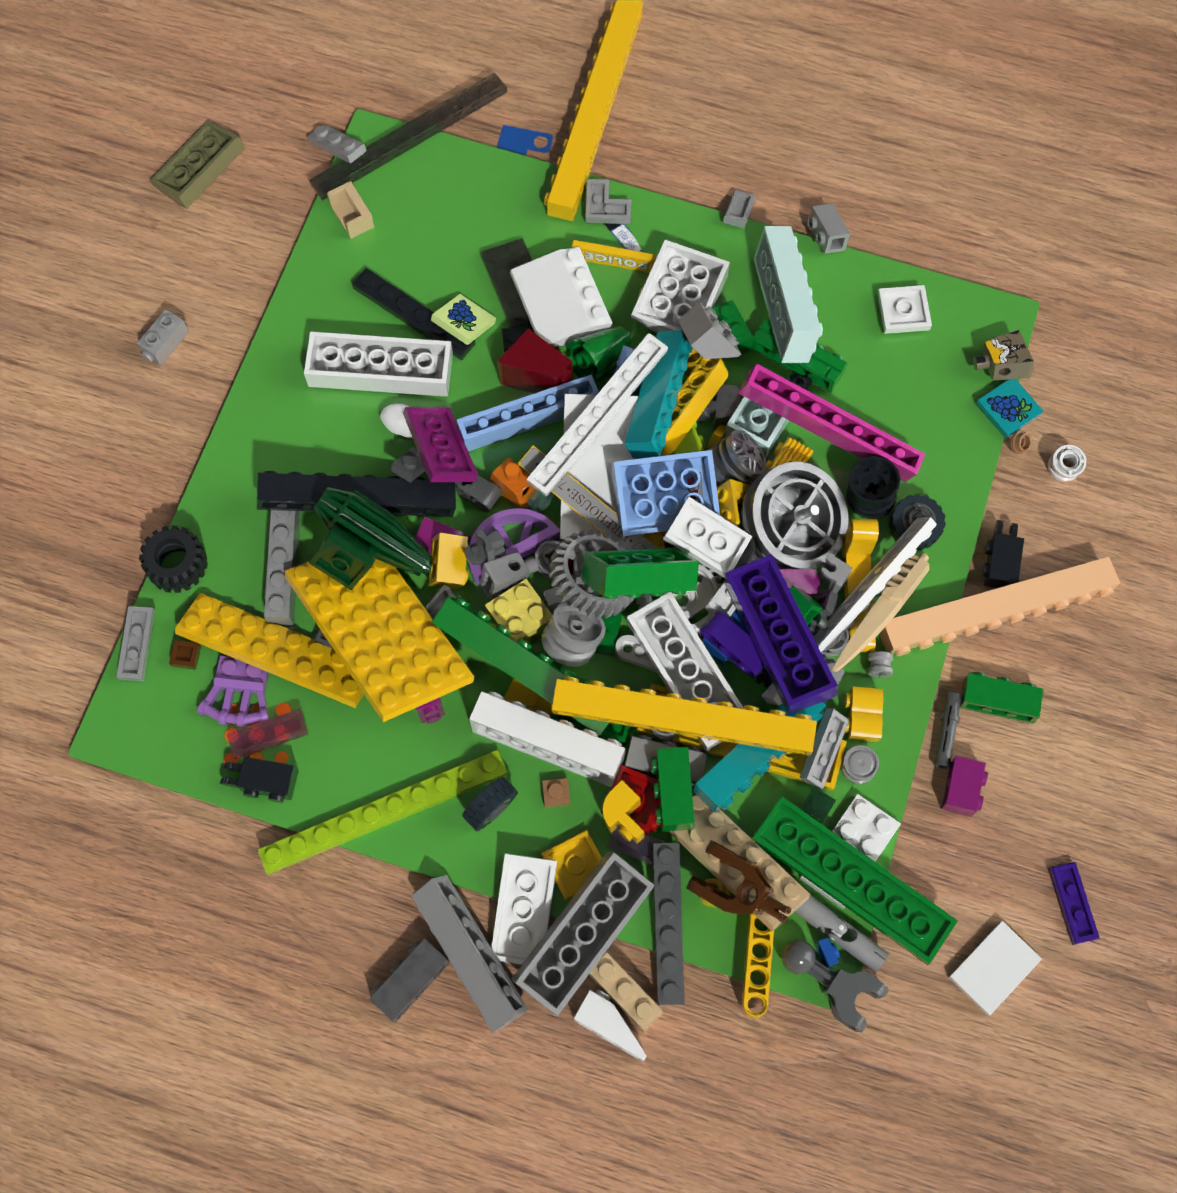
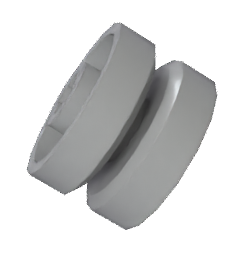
M565 602L554 610L550 621L543 631L541 640L547 654L556 662L566 666L579 667L587 664L593 657L597 646L604 637L606 628L602 618L597 619L594 613L588 618L585 611L578 614V608L574 606L572 609H569L571 603Z

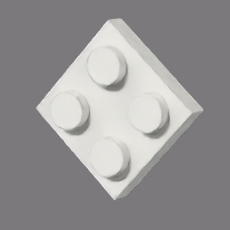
M925 285L882 288L878 290L884 334L931 329L932 323Z

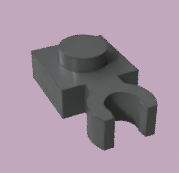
M832 590L814 598L823 610L808 625L813 634H817L819 627L826 630L828 626L827 618L835 612L838 595Z

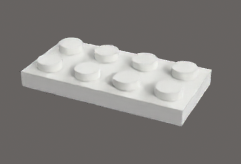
M857 794L832 832L876 862L901 823ZM801 876L800 879L842 909L845 908L844 905Z
M505 854L491 947L499 961L523 964L548 931L557 868L556 860Z

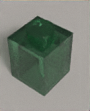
M813 787L800 809L822 824L836 800Z

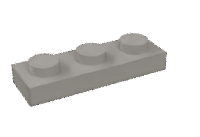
M324 124L317 127L314 132L307 136L310 144L350 164L367 151L364 143Z
M128 606L116 676L119 680L144 682L155 616L154 608Z
M826 708L814 739L813 752L811 755H808L800 775L802 780L815 789L823 790L849 722L846 717L831 708Z

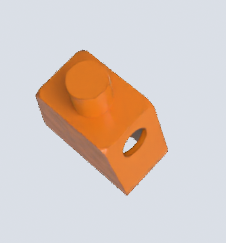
M507 458L491 474L490 482L496 484L503 493L501 495L515 508L527 509L539 498L537 489L527 482V478L530 475L511 458Z

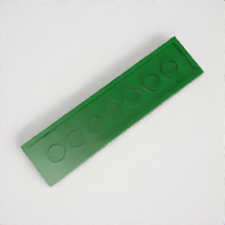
M783 796L752 838L755 843L927 966L931 964L958 922L957 919Z

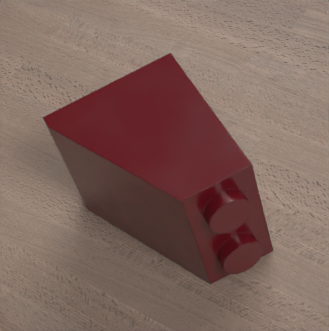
M529 328L497 361L499 381L503 386L538 393L573 381L572 360Z

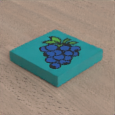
M1017 379L1007 380L976 402V405L1005 439L1044 412Z

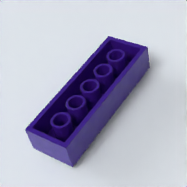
M770 554L726 572L725 585L788 715H793L835 697L838 685L773 555Z

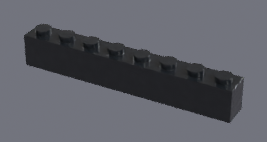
M264 471L263 473H258L257 510L316 512L313 507L326 487L350 492L356 490L393 515L453 517L456 509L455 482H430V480L417 477L410 483L398 476L376 478L374 475H364L362 477H352L349 474L327 476L325 473L303 475L300 472L279 474L275 471Z

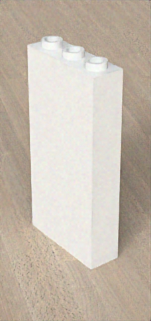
M565 394L564 434L597 395ZM630 396L567 471L570 476L617 514L618 509L610 464L617 461L634 460L624 442L638 396ZM561 500L560 542L566 537H570L574 532L579 534L582 530L586 534L593 530L594 534L598 535L599 531Z

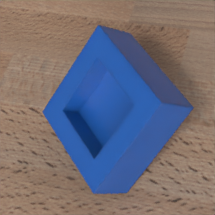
M829 938L820 940L815 944L819 957L825 967L829 969L839 963L837 959L840 957L839 951L834 942L830 943Z

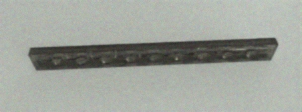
M495 72L368 145L365 147L367 151L351 164L343 160L309 180L310 186L322 201L328 198L327 192L350 181L354 183L506 94V85Z

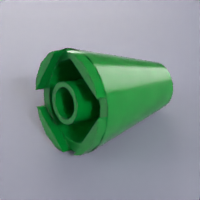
M617 326L573 339L566 346V350L570 348L571 355L567 357L572 360V369L580 378L592 374L594 382L597 381L618 359L623 345L627 347L631 345V334L626 328Z

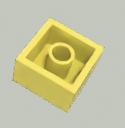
M527 579L485 604L486 614L491 617L490 621L494 625L502 624L512 631L510 634L517 640L523 638L529 643L543 634L552 616Z

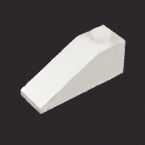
M598 989L595 993L590 990L574 1017V1021L641 1062H644L647 1055L614 1004L609 1002L611 997Z

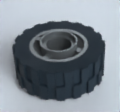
M915 494V496H907L899 501L890 515L889 527L891 536L897 541L913 523L912 519L931 517L937 525L931 531L930 537L921 542L916 548L919 551L924 550V548L928 549L933 543H936L944 531L946 517L942 507L936 503L937 501L930 499L926 495Z
M502 776L477 795L466 807L462 817L476 832L480 831L510 805L518 791Z

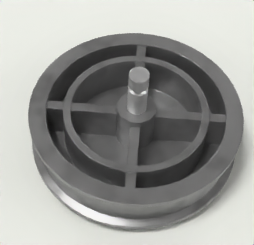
M788 462L769 469L751 483L744 496L741 511L743 530L752 535L756 545V555L759 558H763L772 554L779 569H811L821 566L825 563L829 553L835 556L839 552L845 541V533L848 528V509L844 496L836 482L826 472L812 464Z

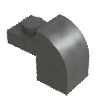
M722 385L716 393L715 401H710L697 420L702 422L714 420V429H717L721 424L726 426L740 404L741 395L738 392L741 386Z

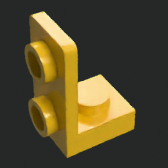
M729 479L717 487L719 511L722 518L737 526L740 523L737 504L743 502L750 485Z

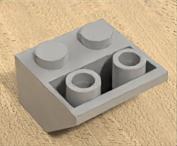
M698 302L678 320L690 345L705 359L730 358L741 355L737 347L739 341L731 333V327L724 320L720 322L717 319L718 315L710 306L705 308Z

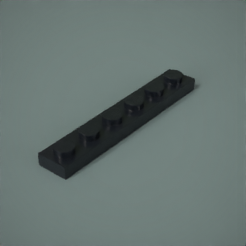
M365 268L352 283L354 290L428 339L451 341L453 355L461 361L475 346V340L466 345L432 322L431 317L434 312L369 269Z

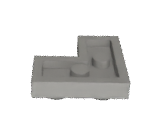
M587 179L586 223L631 224V199H609V180Z

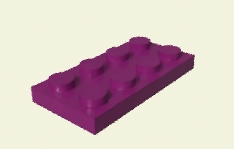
M405 407L403 415L430 482H476L478 473L450 407Z

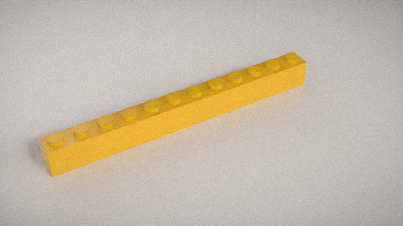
M617 0L616 4L612 3L611 18L606 20L604 26L605 36L600 37L599 53L594 54L592 63L594 68L588 72V85L583 87L581 93L582 102L576 106V120L571 121L569 128L570 137L564 141L563 157L559 156L557 162L558 172L553 174L550 186L552 190L547 192L544 205L547 206L548 216L574 221L642 18V0Z

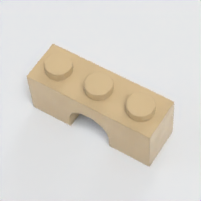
M608 953L598 961L588 976L622 1008L625 1015L642 1033L663 1014L664 1011Z

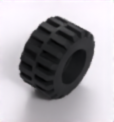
M172 525L171 529H168L167 526L161 527L162 531L158 532L155 530L152 532L154 536L151 538L147 536L144 540L146 546H141L140 551L143 554L139 555V560L142 563L141 567L158 589L161 590L163 588L168 593L172 589L175 593H181L182 588L188 591L191 589V584L196 586L199 583L198 578L204 577L205 572L203 569H207L208 565L206 562L207 555L197 537L192 532L189 533L188 529L184 527L179 529L178 526ZM171 552H186L184 560L178 566L173 568L162 567L164 558Z

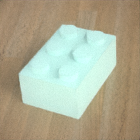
M744 397L727 423L724 437H728L730 433L736 430L746 432L758 443L766 459L789 420Z

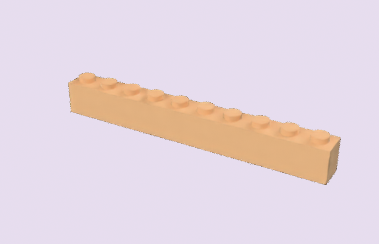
M1106 557L893 618L879 635L886 652L896 653L897 657L910 653V649L919 647L920 650L927 649L934 645L933 642L942 640V643H947L955 640L956 636L965 634V637L978 633L979 629L985 627L988 630H992L1002 626V623L1010 621L1012 624L1025 619L1024 616L1030 614L1033 617L1043 615L1047 612V609L1055 608V611L1068 607L1069 603L1077 601V604L1085 603L1091 600L1092 596L1099 595L1100 598L1109 596L1114 593L1113 589L1120 584L1110 557Z

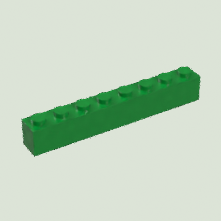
M459 596L456 599L448 597L432 623L553 704L557 679L563 680L565 676L573 677L574 673L564 666L558 668L552 664L553 659L543 652L537 654L531 649L533 645L523 638L517 640L510 635L512 631L502 624L496 626L489 621L491 617L481 610L475 612L470 609V603ZM582 680V682H579V683L589 684V682H587V681H585V680ZM572 717L599 736L603 735L610 725L608 722Z

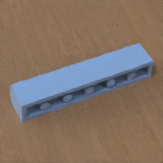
M591 374L457 419V426L468 451L563 420L565 394L597 395L599 391Z

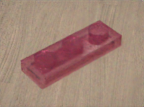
M298 709L228 733L227 737L234 758L239 759L309 735L302 711Z

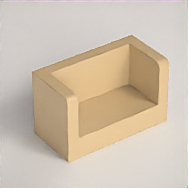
M351 181L327 192L329 204L350 239L374 228L372 214Z

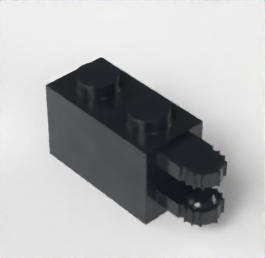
M996 521L993 537L991 540H987L984 554L988 555L987 563H983L981 576L985 577L983 586L1001 588L1019 582L1024 538L1017 537L1018 524L1012 523L1009 528V535L1002 534L1003 521Z
M244 757L242 764L231 762L224 764L225 769L232 772H240L238 780L222 777L220 784L239 788L244 796L258 798L259 795L269 796L268 800L283 803L284 799L292 800L298 775V769L294 765Z

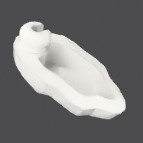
M391 404L383 408L380 419L386 428L394 434L413 439L403 415L405 407L409 406L406 404Z

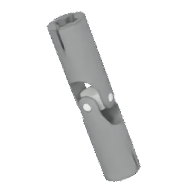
M811 895L806 902L794 911V913L817 930L828 934L830 939L875 973L889 955L887 951L846 921L839 919L836 914ZM848 931L852 937V942L843 941L840 938Z

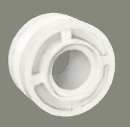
M1074 445L1061 446L1048 460V470L1051 476L1061 482L1074 480L1086 467L1085 454ZM1063 459L1071 463V468L1063 464Z

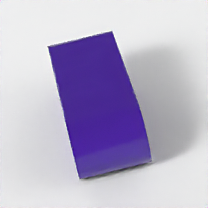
M715 611L701 627V634L744 673L755 678L764 668V664L751 637L724 613Z

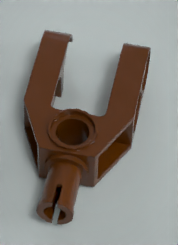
M710 840L705 852L720 859L719 862L741 871L744 881L738 887L735 898L696 876L690 878L686 888L724 912L762 915L763 912H766L781 923H784L788 916L781 912L790 914L791 907L772 898L774 890L760 868L721 844ZM755 889L756 898L751 902L749 900V892Z

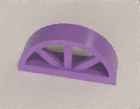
M520 508L507 509L495 513L483 521L474 532L470 544L477 543V531L483 529L484 533L488 534L498 529L504 540L506 554L496 559L513 553H519L524 560L535 554L537 548L542 543L560 541V530L549 518L536 511ZM523 523L525 526L520 542L513 545L502 526ZM532 526L538 527L542 530L530 536ZM487 560L479 565L469 563L475 585L480 583L483 565L487 563Z

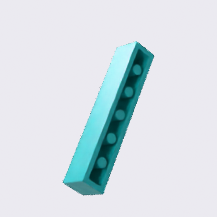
M683 330L657 333L656 338L668 347V351L645 377L640 389L624 442L633 459L661 456L662 449L666 444L667 431L671 426V417L677 405L679 390L682 388V379L684 372L687 370L689 354L693 349Z
M821 702L790 716L783 704L776 710L785 712V716L795 717L796 714L809 715L811 720L817 721L818 724L824 716L822 713L826 704ZM738 744L695 784L693 792L714 813L720 808L726 810L734 802L733 796L737 792L744 793L753 784L752 778L757 774L762 776L771 767L769 763L775 757L779 760L786 752Z

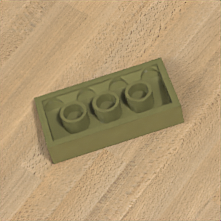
M208 121L153 176L150 183L171 200L187 209L245 147L239 136Z

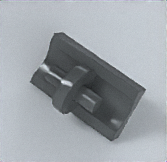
M483 529L477 531V543L470 544L465 550L466 560L472 565L482 564L486 559L487 562H490L506 554L503 546L505 545L504 540L498 529L488 534H485Z

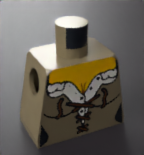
M1020 330L987 340L984 343L983 355L973 357L974 369L981 370L987 368L993 380L1031 378L1034 360Z

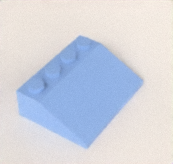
M712 450L617 461L610 464L623 536L668 531L686 499L691 495L696 497L700 504L703 505L704 503L706 508L720 516ZM699 472L702 475L703 498L698 493H689L688 490L699 484ZM693 476L694 483L688 485L687 479Z

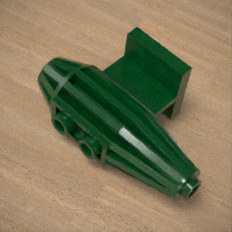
M326 487L313 507L329 529V533L322 545L312 556L309 564L348 589L352 590L372 567L375 559L420 576L422 573L426 575L433 565V562L430 561L432 555L396 520L397 517L358 491L350 492Z

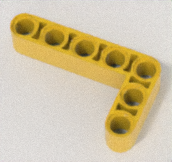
M694 348L692 349L687 361V370L683 375L688 378L682 385L681 390H679L677 405L673 410L671 426L668 428L666 444L662 449L661 456L670 455L676 450L727 379L728 370L721 358L705 359Z
M851 519L845 533L846 538L842 545L843 562L853 568L844 585L845 600L872 570L871 553L877 543L879 534L877 519ZM873 598L870 601L869 607L859 613L854 619V624L848 629L849 640L873 607ZM876 637L861 652H874Z
M718 879L705 880V882L730 896L731 891ZM699 897L700 901L704 905L716 907L711 903L707 902L706 900L702 899L701 897ZM749 914L741 1004L742 1012L750 1019H758L768 1008L774 930L771 931L769 928L766 931L756 929L754 922L759 918L754 914ZM753 946H762L766 951L765 957H755L752 953ZM752 972L762 974L764 979L762 985H754L751 982L750 974ZM750 999L760 1001L762 1007L760 1012L754 1013L749 1010L748 1001Z

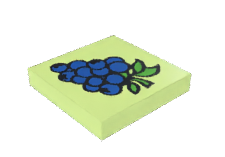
M459 294L433 313L431 321L468 345L493 326L496 317Z

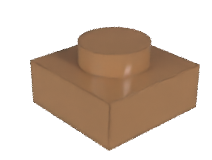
M568 778L542 781L545 808L570 805Z

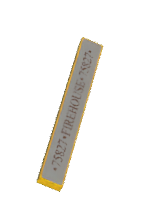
M533 445L519 461L518 465L531 474L546 455ZM567 472L551 490L554 495L599 532L602 531L605 537L611 535V541L616 542L619 540L621 548L627 547L626 550L659 548L643 534L623 536L619 515Z

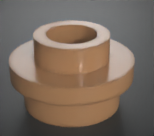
M1024 430L1015 431L1010 438V446L1014 453L1021 454L1027 452L1031 447L1032 438Z

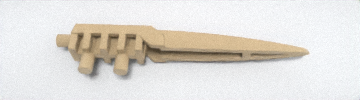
M921 553L919 557L913 555L911 558L906 559L900 566L901 570L886 582L884 591L850 638L832 668V672L839 671L858 655L901 609L929 571V563L927 562L929 556L926 553Z

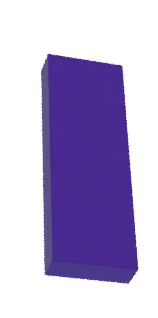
M1076 862L1049 868L1072 945L1100 939Z

